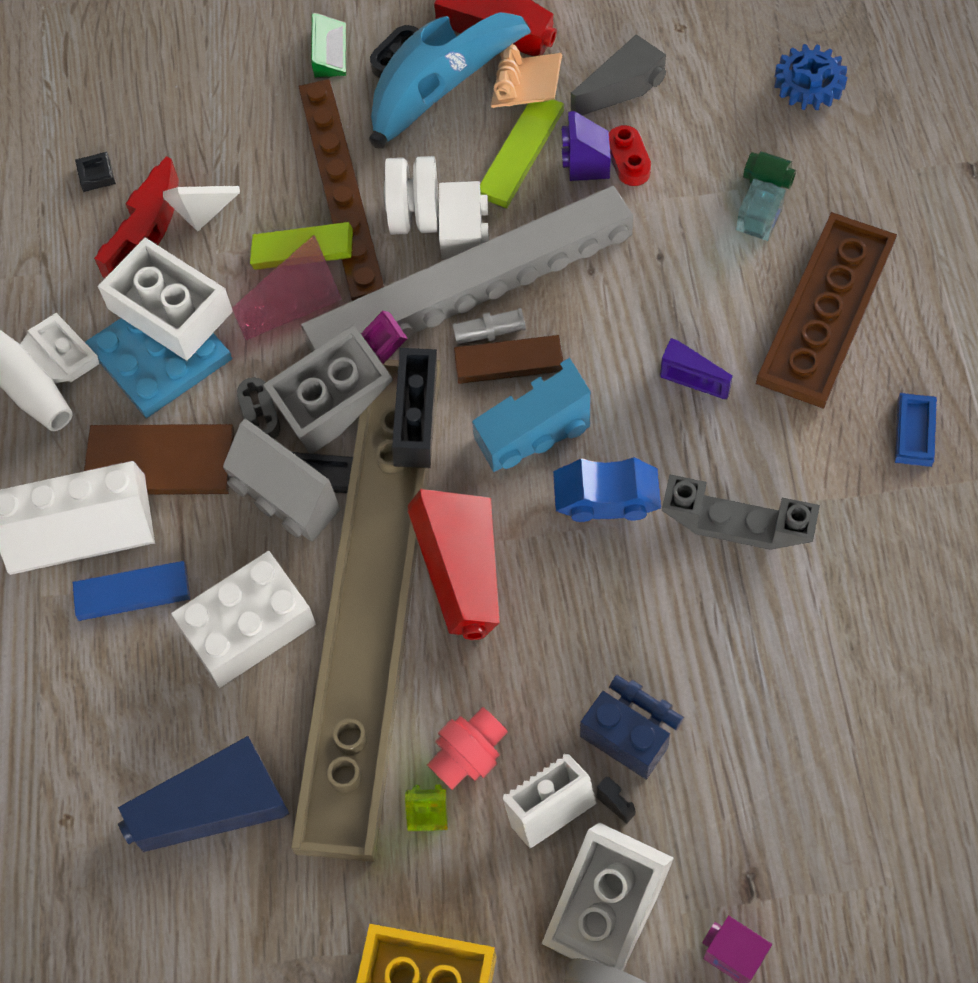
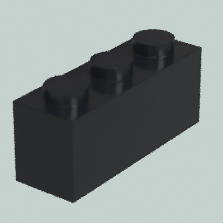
M400 348L392 443L394 467L431 468L437 380V349Z

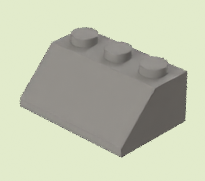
M247 419L240 423L223 465L229 477L227 484L240 496L244 497L248 494L255 499L254 504L268 517H272L275 514L283 520L282 525L290 534L296 538L303 535L313 542L341 510L330 480Z

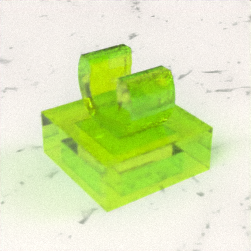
M436 784L435 789L420 790V785H414L412 790H406L407 831L448 830L446 789H442L440 784Z

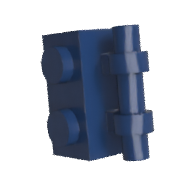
M616 675L609 688L621 695L620 699L617 700L602 690L580 722V737L647 780L669 746L671 733L661 728L662 724L665 723L674 730H677L685 717L672 710L673 705L666 700L658 701L642 691L643 686L636 681L631 680L628 682L619 675ZM632 705H637L651 714V717L647 719L631 709Z

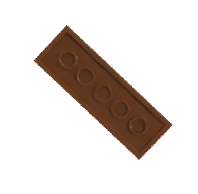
M833 212L830 213L756 380L757 385L814 406L825 408L895 244L897 234Z

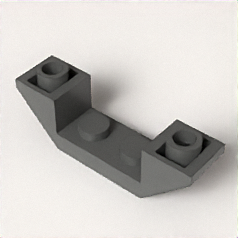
M669 475L662 511L697 535L769 550L813 542L820 508L818 504L782 497L779 510L706 496L707 482Z

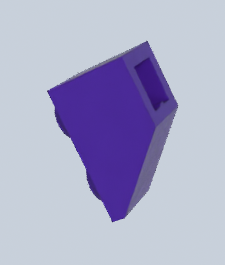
M569 111L568 126H562L561 130L562 167L569 168L570 181L610 179L611 156L608 130L575 111Z

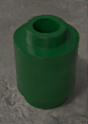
M762 151L759 154L751 152L743 172V178L750 180V184L779 194L783 192L784 188H791L796 175V170L792 169V161Z

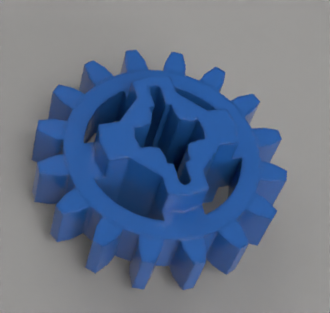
M803 44L802 51L800 52L795 48H791L789 56L782 54L780 64L776 65L774 86L775 88H780L779 96L781 98L789 96V105L791 106L796 102H800L802 110H805L808 104H812L815 110H819L820 103L822 102L828 107L832 106L833 98L838 100L841 98L842 90H845L848 78L846 77L847 66H841L842 57L832 58L833 50L828 49L825 52H821L820 45L818 44L814 47V50H809L806 44Z

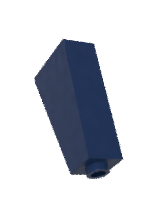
M246 736L119 806L118 809L123 817V821L119 822L118 826L128 844L135 842L143 852L281 819L290 813L249 736Z

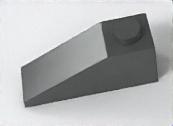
M636 34L571 92V111L585 115L643 96L653 86L657 87L665 78L666 54Z

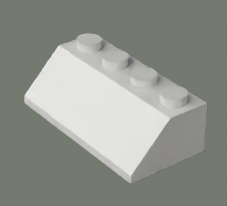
M134 461L0 490V553L6 570L10 575L155 544L145 475Z

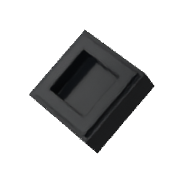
M108 152L75 159L83 192L116 184Z

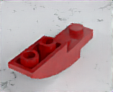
M166 156L158 166L151 170L148 178L142 185L131 193L128 201L125 203L130 217L125 219L113 237L100 247L94 259L103 278H106L144 238L159 245L164 237L175 209L164 200L163 191L178 187V176L171 158Z

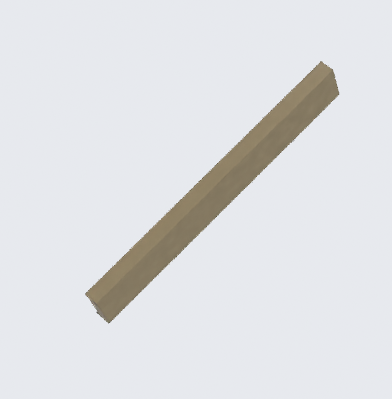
M388 359L383 364L393 381L359 417L291 845L295 855L375 862L418 550V540L408 514V504L420 489H426L429 469L394 467L392 443L399 360ZM437 360L434 425L442 374L440 360Z

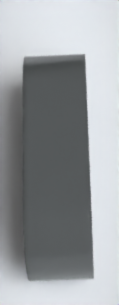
M256 377L248 378L242 381L237 389V397L243 417L260 429L257 417L264 415L267 429L262 431L275 440L280 433V423L272 397L263 385L266 382ZM257 391L260 404L253 405L250 392Z

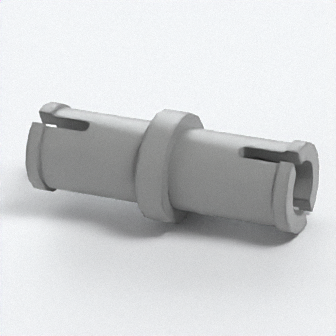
M521 308L491 316L490 312L484 313L483 318L453 323L457 346L486 338L489 341L496 340L495 336L526 330Z

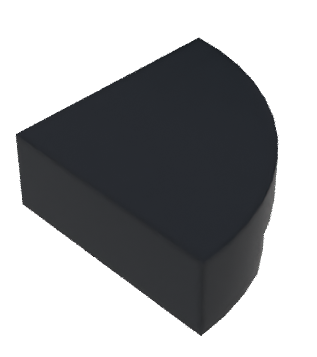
M606 776L597 786L596 798L627 824L636 814L634 804L626 801L619 795L622 790L620 786L610 777Z

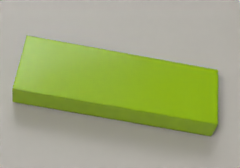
M349 222L252 234L250 265L254 270L351 258L353 228Z

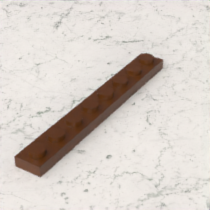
M326 79L299 85L298 87L332 224L349 222L353 228L351 258L341 260L351 300L354 301L383 288L384 284L331 81Z

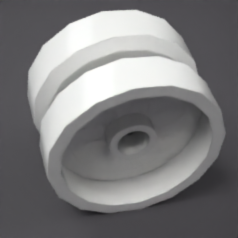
M435 156L416 158L413 166V179H410L409 166L404 157L386 158L384 205L390 235L408 234L412 225V212H415L417 228L421 233L439 232V199Z

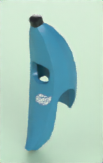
M502 12L481 20L458 36L454 33L448 16L435 19L424 25L402 44L381 74L373 98L371 114L373 132L369 137L370 143L375 148L383 149L387 142L397 137L445 94L514 42L530 34V25L522 16Z

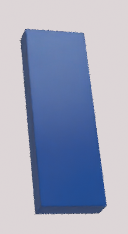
M184 561L72 582L75 616L78 621L190 600L187 567Z

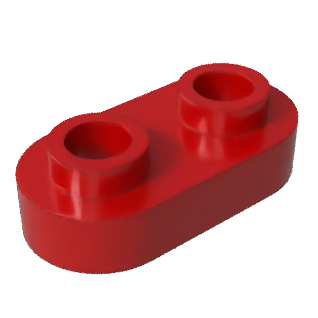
M627 125L613 128L609 132L610 156L619 180L629 186L644 184L650 178L651 161L639 132Z

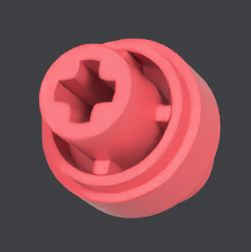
M484 707L468 722L461 716L455 721L451 719L438 732L440 737L435 743L441 750L427 766L451 790L467 775L474 781L480 776L484 778L497 765L495 760L500 754L494 747L508 731Z

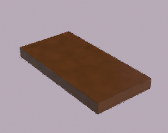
M233 424L90 425L84 471L134 461L145 475L148 495L229 494V485L227 484L229 477L223 465L234 440L235 430Z

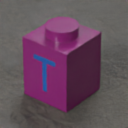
M728 915L722 926L714 922L705 936L702 944L707 946L708 949L703 959L738 983H750L768 954L772 943Z

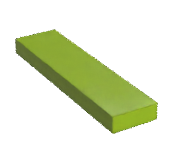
M548 100L527 104L480 183L481 195H487L488 202L506 209L508 208L564 112V103Z

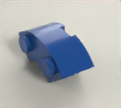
M635 457L609 463L592 462L581 458L553 471L556 512L571 516L573 521L587 522L592 519L618 518L636 521L644 519L649 512L661 509L658 468Z

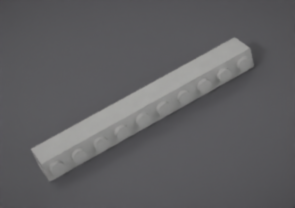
M613 185L302 323L301 326L306 344L310 351L313 352L352 325H355L358 331L362 333L382 310L391 313L406 337L409 338L412 334L427 327L438 326L443 320L458 313L469 312L476 305L489 299H498L507 291L518 286L529 285L538 277L549 272L560 271L569 263L580 258L591 257L600 249L624 242L629 236H632L633 214Z

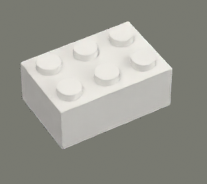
M144 238L98 285L108 310L186 361L233 312L224 287L147 238Z
M267 551L171 613L179 629L219 688L316 625L309 605L270 551Z

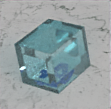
M753 179L739 209L736 230L768 241L782 212L786 189L777 187L773 183Z

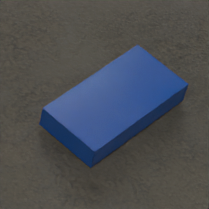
M906 393L899 394L895 463L932 467L935 458L937 397Z

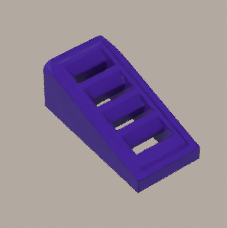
M673 338L670 339L662 356L661 378L724 400L728 399L733 375Z

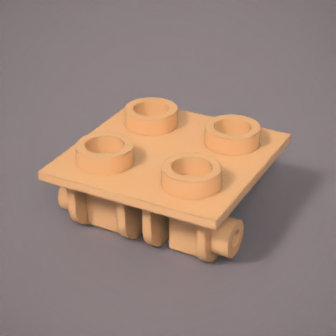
M514 44L501 52L502 60L498 64L491 102L492 108L555 100L562 53L522 58L520 51Z

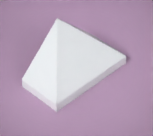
M239 186L176 187L163 191V198L195 230L199 231L240 193Z

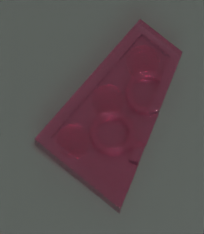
M312 235L232 306L234 317L245 340H249L342 300L315 235Z

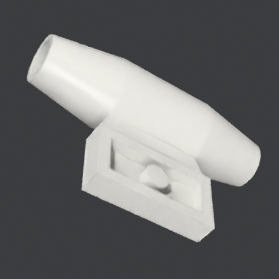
M55 313L27 330L28 333L21 344L0 330V387L19 408L51 431H58L64 428L73 416L70 407L55 383L65 381L71 383L99 365L98 356Z

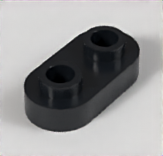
M403 25L396 28L372 52L370 63L375 76L381 77L383 70L395 52L409 37L419 30L417 27Z

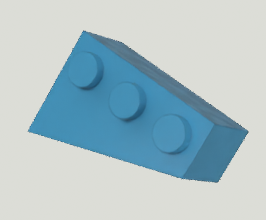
M570 357L560 363L563 370L548 380L543 381L541 377L531 382L534 389L517 400L509 396L472 421L474 439L493 472L501 468H512L523 458L535 452L538 454L546 452L555 443L565 438L578 437L590 427L591 391Z

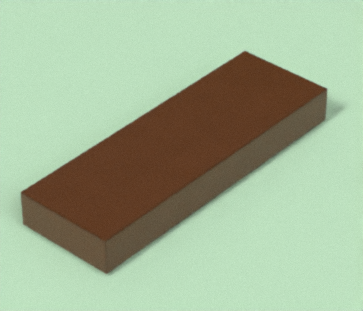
M559 335L454 347L458 384L553 373L563 370L560 365L563 362Z

